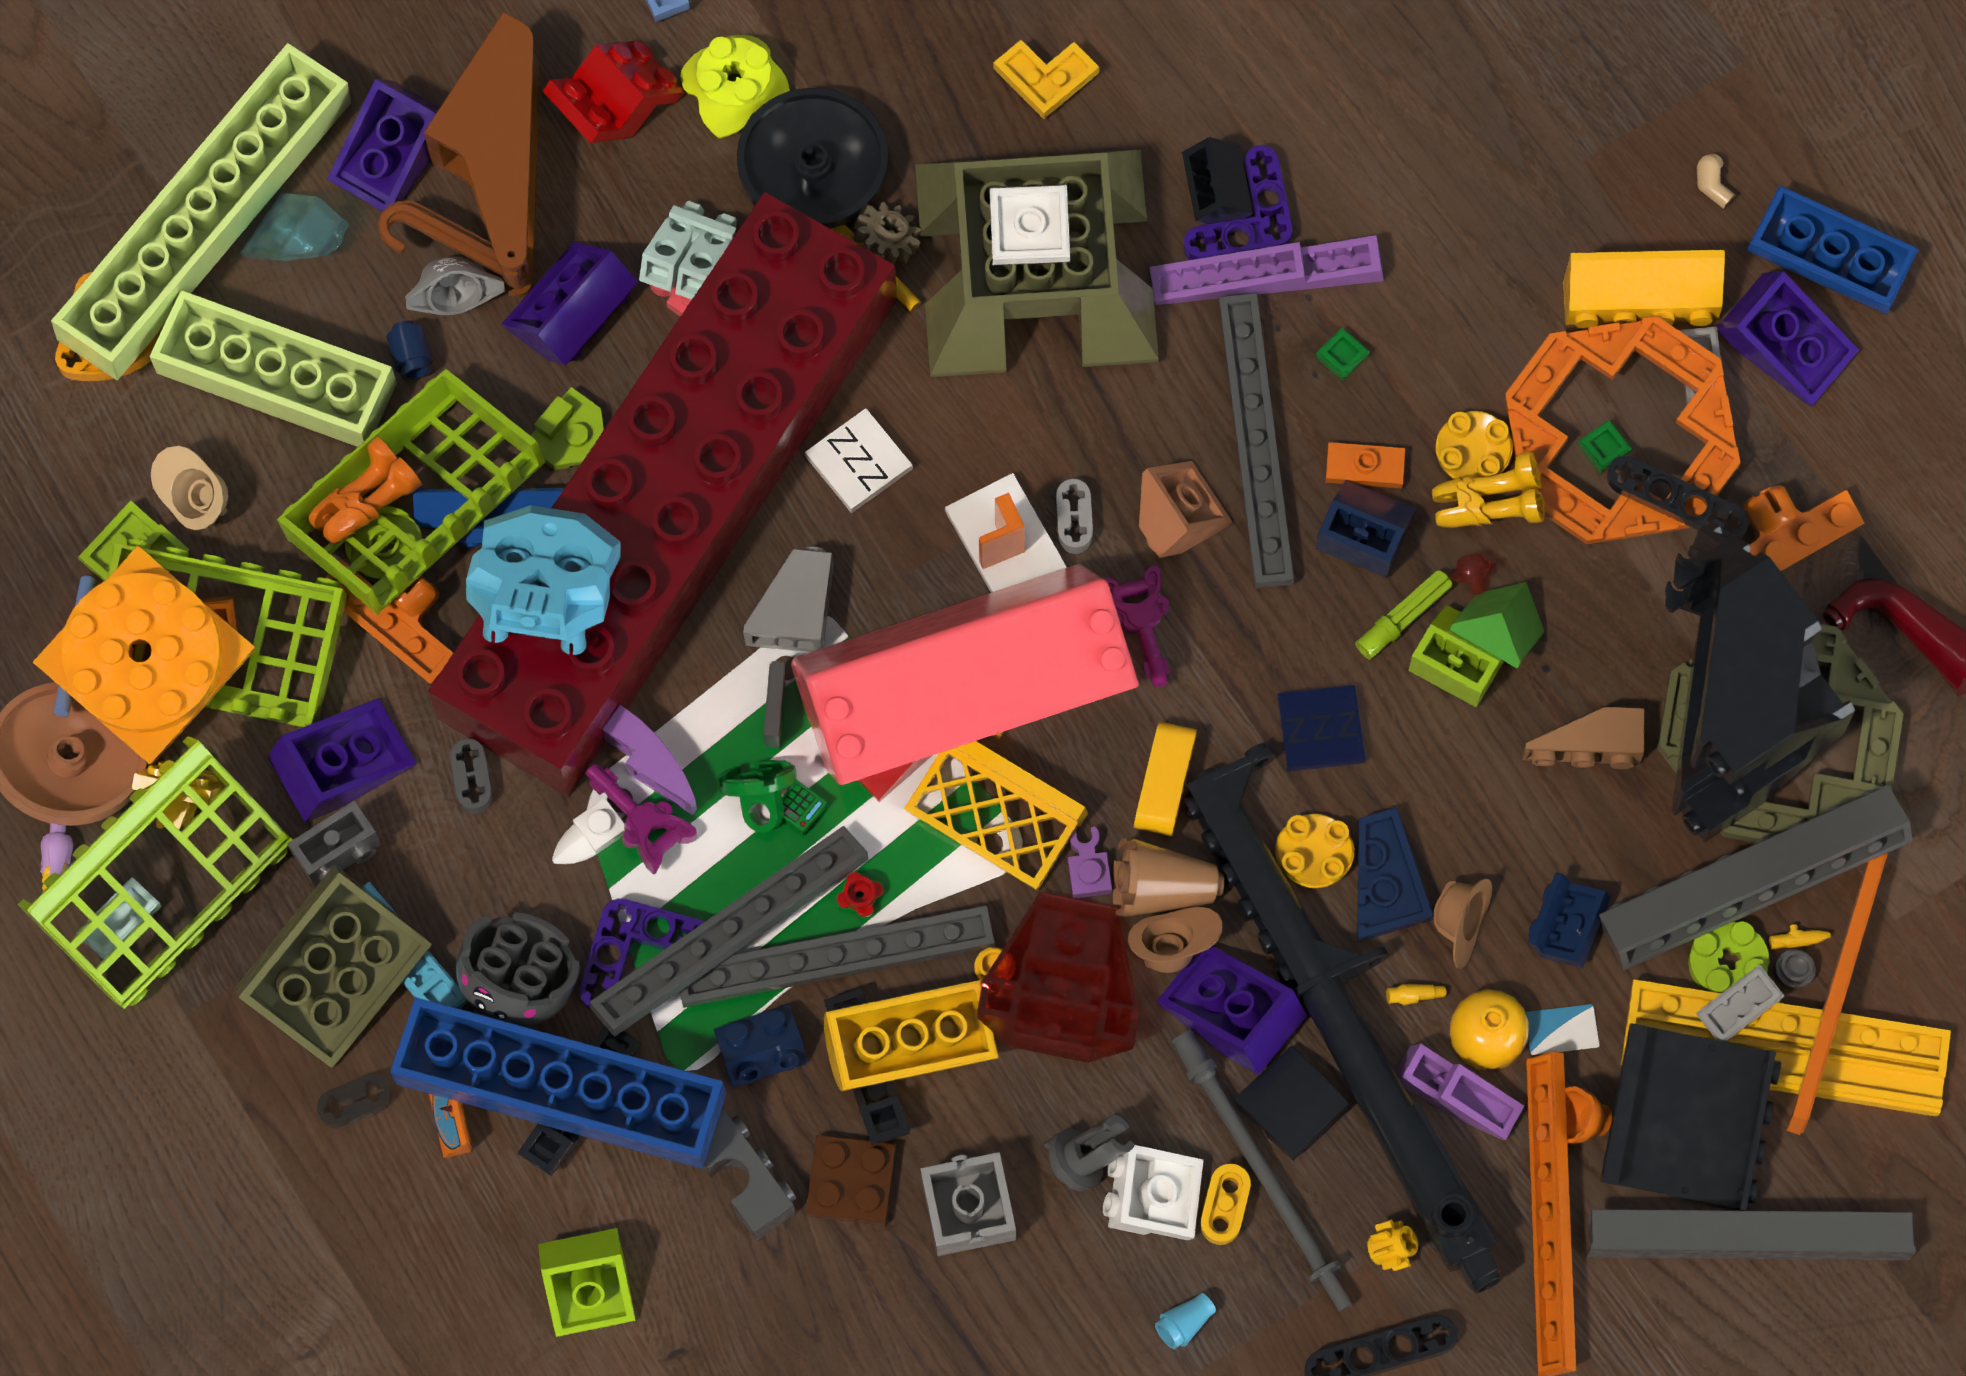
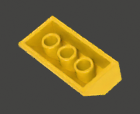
M1724 250L1570 253L1563 280L1565 325H1575L1578 328L1588 329V327L1597 326L1598 324L1618 322L1619 324H1625L1655 316L1660 317L1670 325H1673L1675 322H1690L1693 326H1706L1712 322H1717L1723 304Z

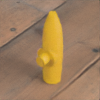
M1797 924L1790 925V932L1787 934L1770 936L1769 945L1771 949L1803 947L1822 942L1830 938L1831 934L1828 931L1798 930Z

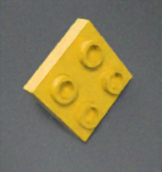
M159 761L158 766L149 765L147 769L135 773L132 789L142 788L147 790L161 776L158 769L166 761ZM204 770L189 784L207 804L225 788L222 782L208 770ZM182 791L162 812L181 830L182 826L186 827L193 820L198 806ZM156 819L157 828H164V826Z

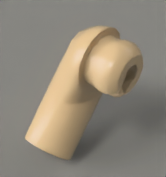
M1717 154L1705 155L1697 164L1698 189L1720 207L1726 209L1736 195L1721 184L1723 160Z

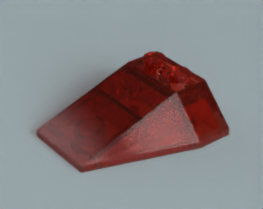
M1039 892L983 979L976 1018L1009 1047L1089 1063L1132 1050L1135 1044L1140 1011L1119 916L1115 913L1117 908Z

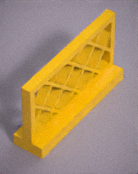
M977 741L939 753L904 807L906 812L1036 891L1040 888L1077 827H1081L1088 815L1085 806ZM949 756L963 764L966 778L943 783L940 769ZM969 768H971L979 774L970 776ZM937 776L939 784L930 786ZM985 779L994 782L999 798L976 803L972 783ZM967 784L972 804L949 809L945 789ZM1002 788H1004L1012 794L1003 796ZM936 791L941 792L945 811L927 814L917 808L925 794ZM1018 799L1029 803L1032 818L1009 823L1005 803ZM1000 804L1005 824L982 829L978 809ZM1035 808L1044 812L1045 815L1036 817ZM973 811L978 831L962 835L956 832L951 816ZM946 817L948 826L937 819ZM1055 819L1066 826L1058 840L1042 843L1039 822ZM1033 824L1038 844L1015 849L1011 829ZM1006 831L1011 851L996 855L989 852L984 836ZM979 837L981 846L970 839ZM1053 847L1048 857L1046 858L1044 849ZM1040 851L1043 865L1036 876L1032 878L1020 870L1017 856ZM1012 857L1014 866L1007 863L1003 859Z

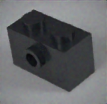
M1208 137L1182 152L1195 221L1213 224L1244 219L1253 214L1240 145Z

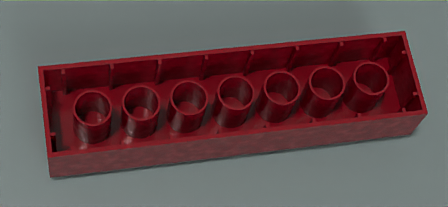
M764 192L551 508L584 513L621 542V557L610 578V599L604 621L585 630L586 649L581 654L573 655V644L571 643L570 653L567 654L561 648V640L508 632V637L504 641L495 643V632L492 631V641L489 642L483 636L484 622L479 614L428 690L437 719L469 739L478 741L486 749L569 797L606 742L602 729L619 705L626 709L629 707L897 302L895 265Z

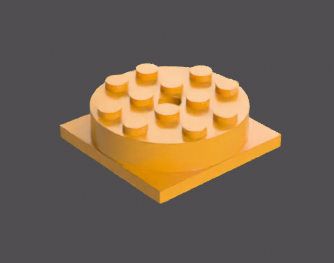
M137 545L106 581L94 587L78 602L71 612L65 627L38 655L33 663L148 764L153 765L256 648ZM149 644L152 649L149 659L144 662H135L133 660L134 648L132 645Z

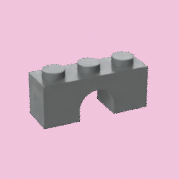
M724 1109L720 1113L704 1169L710 1178L728 1167L742 1169L748 1174L749 1182L746 1189L732 1199L731 1204L733 1210L755 1241H758L796 1214L792 1201L797 1198L784 1179L777 1182L769 1172L774 1166L762 1148L759 1147L754 1151L746 1140L751 1134L737 1115L731 1119Z

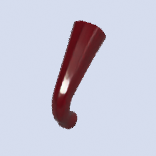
M1864 579L1850 585L1837 599L1827 604L1826 611L1823 612L1826 624L1836 626L1842 631L1850 626L1854 614L1862 609L1872 608L1882 612L1936 669L1958 697L1966 693V631L1913 593L1887 580Z

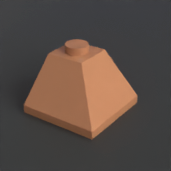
M1192 461L1147 468L1142 473L1139 528L1147 538L1148 546L1156 552L1159 558L1182 554L1233 523Z

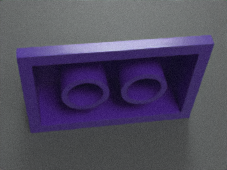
M574 241L503 321L502 326L546 360L566 366L568 362L573 361L579 356L582 346L587 340L605 326L607 317L614 309L628 300L631 294L630 291L638 281L612 251Z

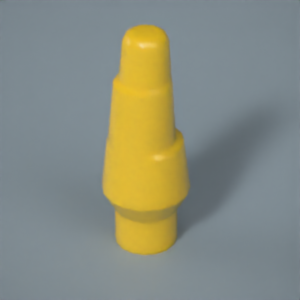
M1401 984L1398 987H1391L1386 990V998L1389 1004L1400 1003L1404 1006L1418 1003L1421 1000L1442 998L1447 995L1446 987L1431 984Z

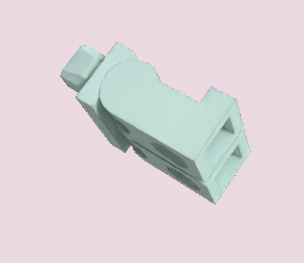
M687 201L681 208L673 205L669 212V217L665 219L642 254L639 281L669 292L672 291L676 284L675 294L692 300L736 235V217L723 213L718 215L716 220L704 216V209L700 204Z

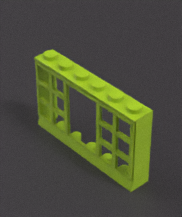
M445 369L436 378L428 381L417 395L408 403L403 404L380 428L375 429L352 453L347 454L324 478L315 482L313 487L296 503L287 507L277 521L289 542H292L378 615L546 461L537 441L454 374ZM458 401L473 414L453 431L438 418ZM482 420L497 433L480 449L476 450L462 436ZM432 425L447 438L427 455L415 446L412 441L427 427ZM376 436L387 444L395 456L405 448L468 499L454 513L447 514L443 519V523L428 537L420 539L417 543L380 512H378L379 518L375 521L383 526L387 532L369 549L352 536L353 534L335 545L329 543L324 548L308 536L315 529L309 522V515L313 508L336 488L346 486L369 467L371 460L367 446ZM506 439L521 452L512 461L504 463L499 468L485 456ZM455 443L471 457L450 474L435 461ZM479 463L491 472L494 477L482 488H476L472 492L459 480ZM396 537L412 551L397 565L393 564L389 567L376 555ZM344 542L361 555L348 568L331 555ZM368 562L384 574L371 588L354 575Z
M128 539L127 545L115 543L107 579L138 545L166 570L190 574L187 588L194 594L199 576L265 589L253 642L256 650L250 656L243 689L224 685L205 706L206 708L298 727H305L320 721L342 617L348 594L342 588H339V582L317 577L316 583L302 581L301 574L287 570H279L278 575L263 573V566L247 562H241L240 568L225 565L226 559L207 554L203 555L202 560L189 558L188 551L174 547H166L164 553L150 550L151 544L134 539ZM274 592L301 597L295 624L268 619ZM310 599L331 603L325 630L304 626ZM266 627L293 633L287 660L260 655ZM302 635L323 639L317 666L296 662ZM146 644L136 646L133 658L135 662H142ZM258 663L285 668L279 696L252 691ZM294 670L315 674L309 702L287 698Z
M189 736L182 741L189 749L175 762L171 760L164 762L158 769L161 776L147 790L137 789L130 796L133 804L119 818L111 816L106 819L101 825L105 832L89 847L85 844L79 846L72 854L76 860L61 875L52 873L44 881L48 888L32 904L24 899L17 904L115 1004L123 1009L128 1005L133 1006L141 1001L148 992L146 987L156 977L161 978L169 973L176 964L174 959L185 948L188 950L197 945L204 936L203 930L213 920L219 921L226 916L232 908L231 902L241 892L247 893L253 889L260 880L259 874L269 864L272 866L281 861L288 852V843L293 841L211 755L203 744ZM206 768L225 786L209 804L189 786ZM183 791L198 806L201 812L180 831L162 811ZM231 794L251 813L233 831L214 812ZM155 818L224 888L174 939L105 869ZM209 818L226 838L205 857L191 843L188 837ZM258 820L274 839L256 856L240 837ZM234 844L250 863L229 882L215 868L213 863ZM99 874L117 895L96 915L78 894ZM72 901L90 922L69 942L50 922ZM125 901L143 921L122 941L103 921ZM150 927L167 946L146 966L129 947ZM98 928L116 948L95 968L76 948ZM123 954L140 973L119 993L102 974Z

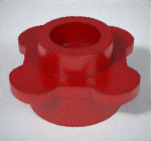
M853 872L847 876L844 891L837 896V903L841 908L849 907L857 911L860 917H869L873 913L872 906L876 898L883 894L882 885L877 881L872 882L869 878L862 876L858 872ZM857 892H863L864 896L858 898L856 894Z

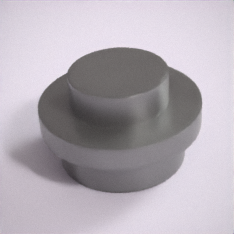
M1798 949L1788 950L1781 954L1775 965V973L1778 980L1784 986L1791 989H1801L1809 985L1816 972L1812 957Z

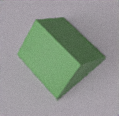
M1526 582L1477 593L1449 629L1515 668L1519 667L1544 633V628Z

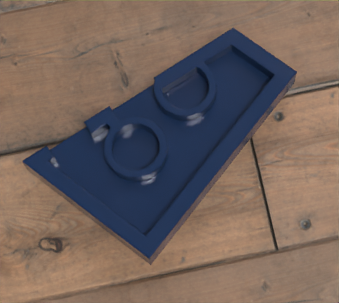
M1397 807L1359 818L1357 943L1432 921L1434 916Z

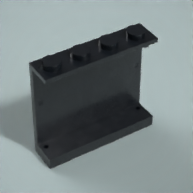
M1630 1023L1600 1182L1746 1211L1748 1203H1755L1759 1181L1752 1179L1755 1163L1762 1164L1765 1154L1766 1140L1760 1139L1762 1125L1770 1124L1774 1101L1767 1100L1770 1084L1777 1085L1780 1075L1781 1061L1775 1060L1776 1052Z

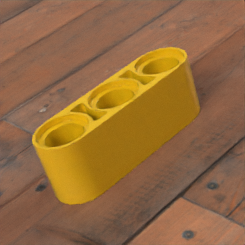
M1162 721L1158 722L1136 812L1135 829L1170 837L1173 836L1197 729Z

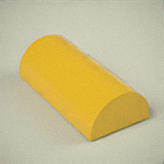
M981 980L828 1011L824 1014L827 1052L831 1069L840 1091L999 1058Z

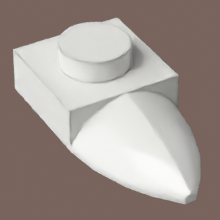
M605 798L573 819L574 824L559 840L552 861L554 864H574L585 861L597 855L623 836L625 832L624 823Z

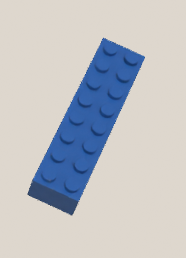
M417 997L414 999L390 1071L396 1085L701 1169L704 1168L726 1097L724 1083L720 1080Z

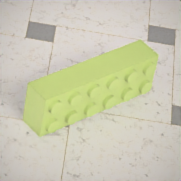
M180 290L150 354V359L157 374L357 447L377 429L397 385L393 369L389 365Z

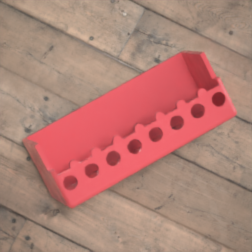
M1081 564L797 656L791 662L824 767L839 785L881 773L1139 686L1109 584L1105 579Z

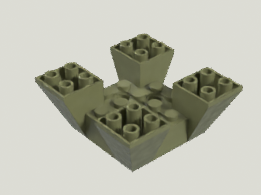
M1141 149L1002 160L986 159L915 164L919 226L921 228L920 237L959 234L961 271L925 303L930 377L1006 372L1004 320L1078 315L1082 367L1159 362L1153 288L1118 261L1115 250L1113 224L1147 221ZM1067 185L1069 233L1079 232L1082 234L1078 238L1069 237L1070 262L993 265L992 241L990 240L992 239L990 188ZM1034 270H1044L1047 274L1036 276L1031 272Z

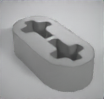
M1069 479L1060 484L1056 493L1058 540L1060 546L1065 551L1078 554L1086 551L1092 543L1091 493L1089 487L1083 481ZM1069 491H1077V496L1080 497L1078 499V511H1070V501L1063 499L1068 498ZM1072 521H1078L1079 532L1083 534L1080 536L1079 542H1072V537L1066 535L1071 533Z

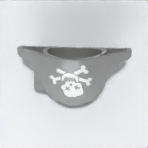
M459 256L441 257L431 261L424 267L420 281L405 296L407 310L437 315L460 314L472 310L505 292L502 278L485 272L484 266L475 261L473 262Z

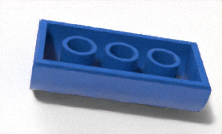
M1779 185L1750 241L1747 251L1887 315L1919 248Z

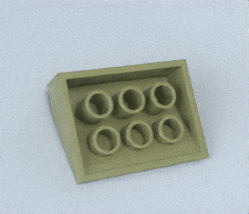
M334 864L237 984L235 991L242 1001L329 1067L333 1068L430 948L432 943L365 887Z

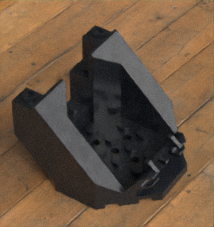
M1712 521L1698 530L1694 544L1690 546L1688 551L1690 559L1684 558L1680 553L1677 554L1673 583L1677 589H1683V591L1673 589L1670 581L1665 588V607L1670 613L1682 609L1700 616L1691 663L1672 812L1674 815H1677L1682 811L1684 814L1682 820L1687 829L1694 836L1699 834L1704 842H1707L1765 803L1830 743L1844 735L1855 712L1852 702L1848 700L1842 703L1820 673L1817 656L1812 644L1815 634L1822 630L1817 618L1769 556L1762 552L1756 556L1749 553L1751 551L1749 544L1733 534L1726 538L1721 536L1720 526Z

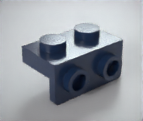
M1556 872L1551 884L1545 888L1543 905L1539 915L1530 925L1528 943L1541 958L1583 968L1601 924L1599 914L1606 911L1611 897L1604 890L1571 883L1564 874Z
M789 1004L713 1029L732 1087L753 1083L759 1079L792 1070L808 1062Z

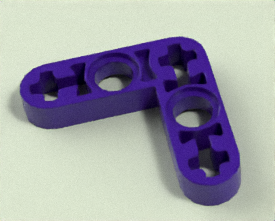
M1258 145L1252 147L1245 156L1244 170L1253 217L1191 228L1184 237V254L1188 260L1290 244L1292 223L1279 160L1272 148ZM1257 158H1262L1263 162L1267 164V180L1260 181V170L1255 165ZM1272 191L1278 196L1279 201L1274 206L1265 207L1259 203L1257 197L1261 192ZM1275 216L1277 230L1282 232L1278 240H1274L1272 234H1269V218ZM1234 231H1241L1247 235L1249 241L1245 246L1234 247L1228 242V235ZM1219 234L1221 235L1222 250H1217L1218 242L1216 243V235ZM1196 239H1202L1204 244H1208L1206 245V251L1199 252L1198 247L1194 246Z
M627 899L610 901L603 909L580 983L579 993L582 1003L587 1009L591 1010L590 1001L592 996L587 990L589 988L595 989L599 981L598 973H592L593 969L603 974H615L613 979L605 976L603 982L604 991L622 979L633 942L665 950L673 944L677 923L683 924L681 926V933L688 934L705 921ZM620 909H625L627 917L631 919L630 922H622L619 930V936L622 938L626 937L624 942L614 936H603L604 932L613 935L615 923L614 919L610 916L611 914L618 915ZM660 918L668 922L670 928L667 935L662 938H653L647 933V926L654 919ZM607 945L617 947L620 950L619 960L612 965L602 964L598 960V953L601 948Z

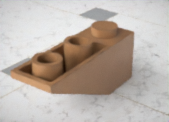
M1603 707L1527 742L1522 754V760L1532 761V764L1536 766H1552L1555 762H1571L1572 766L1578 768L1592 767L1595 763L1610 764L1615 769L1633 768L1634 765H1640L1644 755V708Z

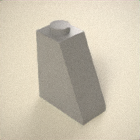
M805 547L803 550L793 549L744 625L743 634L746 646L812 652L824 648L834 570L832 553H828L819 547Z

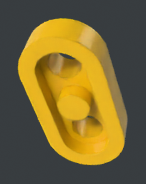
M1222 1165L1214 1171L1211 1177L1200 1227L1203 1236L1209 1242L1216 1245H1225L1232 1242L1240 1232L1250 1192L1251 1180L1246 1170L1239 1165ZM1226 1181H1233L1238 1189L1233 1193H1227L1222 1185ZM1217 1219H1223L1227 1222L1228 1228L1225 1231H1217L1213 1227V1222Z

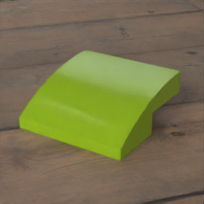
M130 500L79 555L78 559L103 581H106L115 543L127 545L128 539L139 540L151 544L150 550L164 553L166 547H174L185 551L190 549L162 524L158 525Z

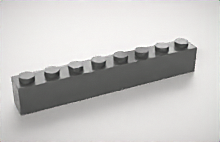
M1889 785L1879 790L1867 791L1860 798L1843 806L1831 807L1823 815L1807 822H1798L1789 827L1787 831L1771 838L1760 839L1753 843L1751 847L1738 853L1724 855L1709 866L1697 871H1688L1671 883L1662 887L1650 888L1643 895L1633 900L1614 904L1606 912L1599 914L1604 935L1624 971L1913 842L1910 821Z

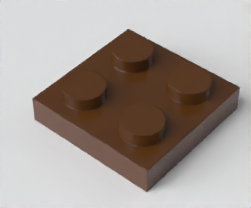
M816 1135L806 1216L886 1226L896 1144L880 1143L872 1146L870 1141Z

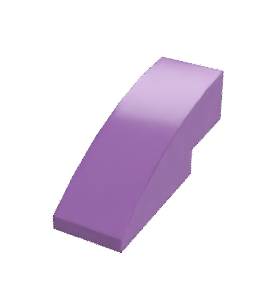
M619 705L602 729L605 741L629 756L626 766L630 776L693 815L697 810L695 797L686 776L672 753L642 720L622 705Z
M1423 1044L1409 1046L1395 1072L1406 1090L1455 1118L1501 1140L1507 1139L1524 1105L1461 1064L1453 1065Z

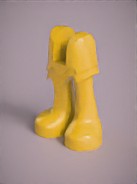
M1528 451L1519 454L1516 457L1514 469L1508 472L1478 478L1466 476L1435 486L1432 489L1434 502L1447 503L1458 501L1459 505L1458 507L1444 509L1435 513L1437 526L1446 528L1469 525L1482 526V524H1492L1490 519L1523 517L1528 523L1544 522L1545 505L1542 493L1539 491L1542 484L1533 452ZM1527 490L1519 496L1503 500L1485 502L1482 496Z

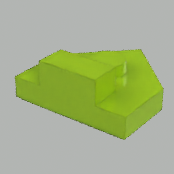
M570 387L562 398L557 396L535 422V431L531 434V437L537 441L546 461L545 464L552 469H568L570 466L581 465L604 430L602 410L598 405Z

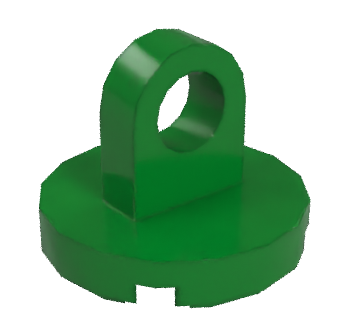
M785 760L757 761L754 764H750V770L741 772L740 767L735 766L723 771L718 777L721 794L739 797L745 823L749 828L760 833L769 832L782 822L784 806L781 790L794 785L797 781L795 765H791V763ZM757 803H761L768 808L770 812L769 821L759 817L756 811Z

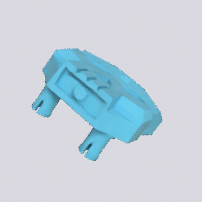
M530 505L485 520L482 548L472 556L466 578V600L477 610L483 619L484 638L491 642L492 631H494L495 643L504 641L508 637V632L561 640V648L565 653H570L571 643L573 644V655L581 654L586 649L585 630L604 621L610 599V578L621 557V542L584 513Z

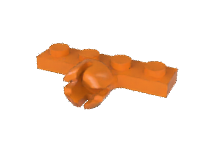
M1781 485L1769 487L1761 491L1759 496H1752L1743 506V510L1748 515V519L1755 530V538L1752 542L1748 543L1751 548L1749 553L1754 556L1760 552L1766 554L1780 571L1865 524L1847 489L1838 492L1803 513L1796 509L1785 487Z
M342 559L339 561L346 568L350 566ZM358 572L354 574L370 588L373 586ZM328 574V575L325 577V578H327V579H331V580L337 581V580H336L335 578H333L330 574ZM421 575L376 615L340 583L339 588H342L348 594L344 612L432 685L454 653L422 625L423 616L439 598L437 588Z

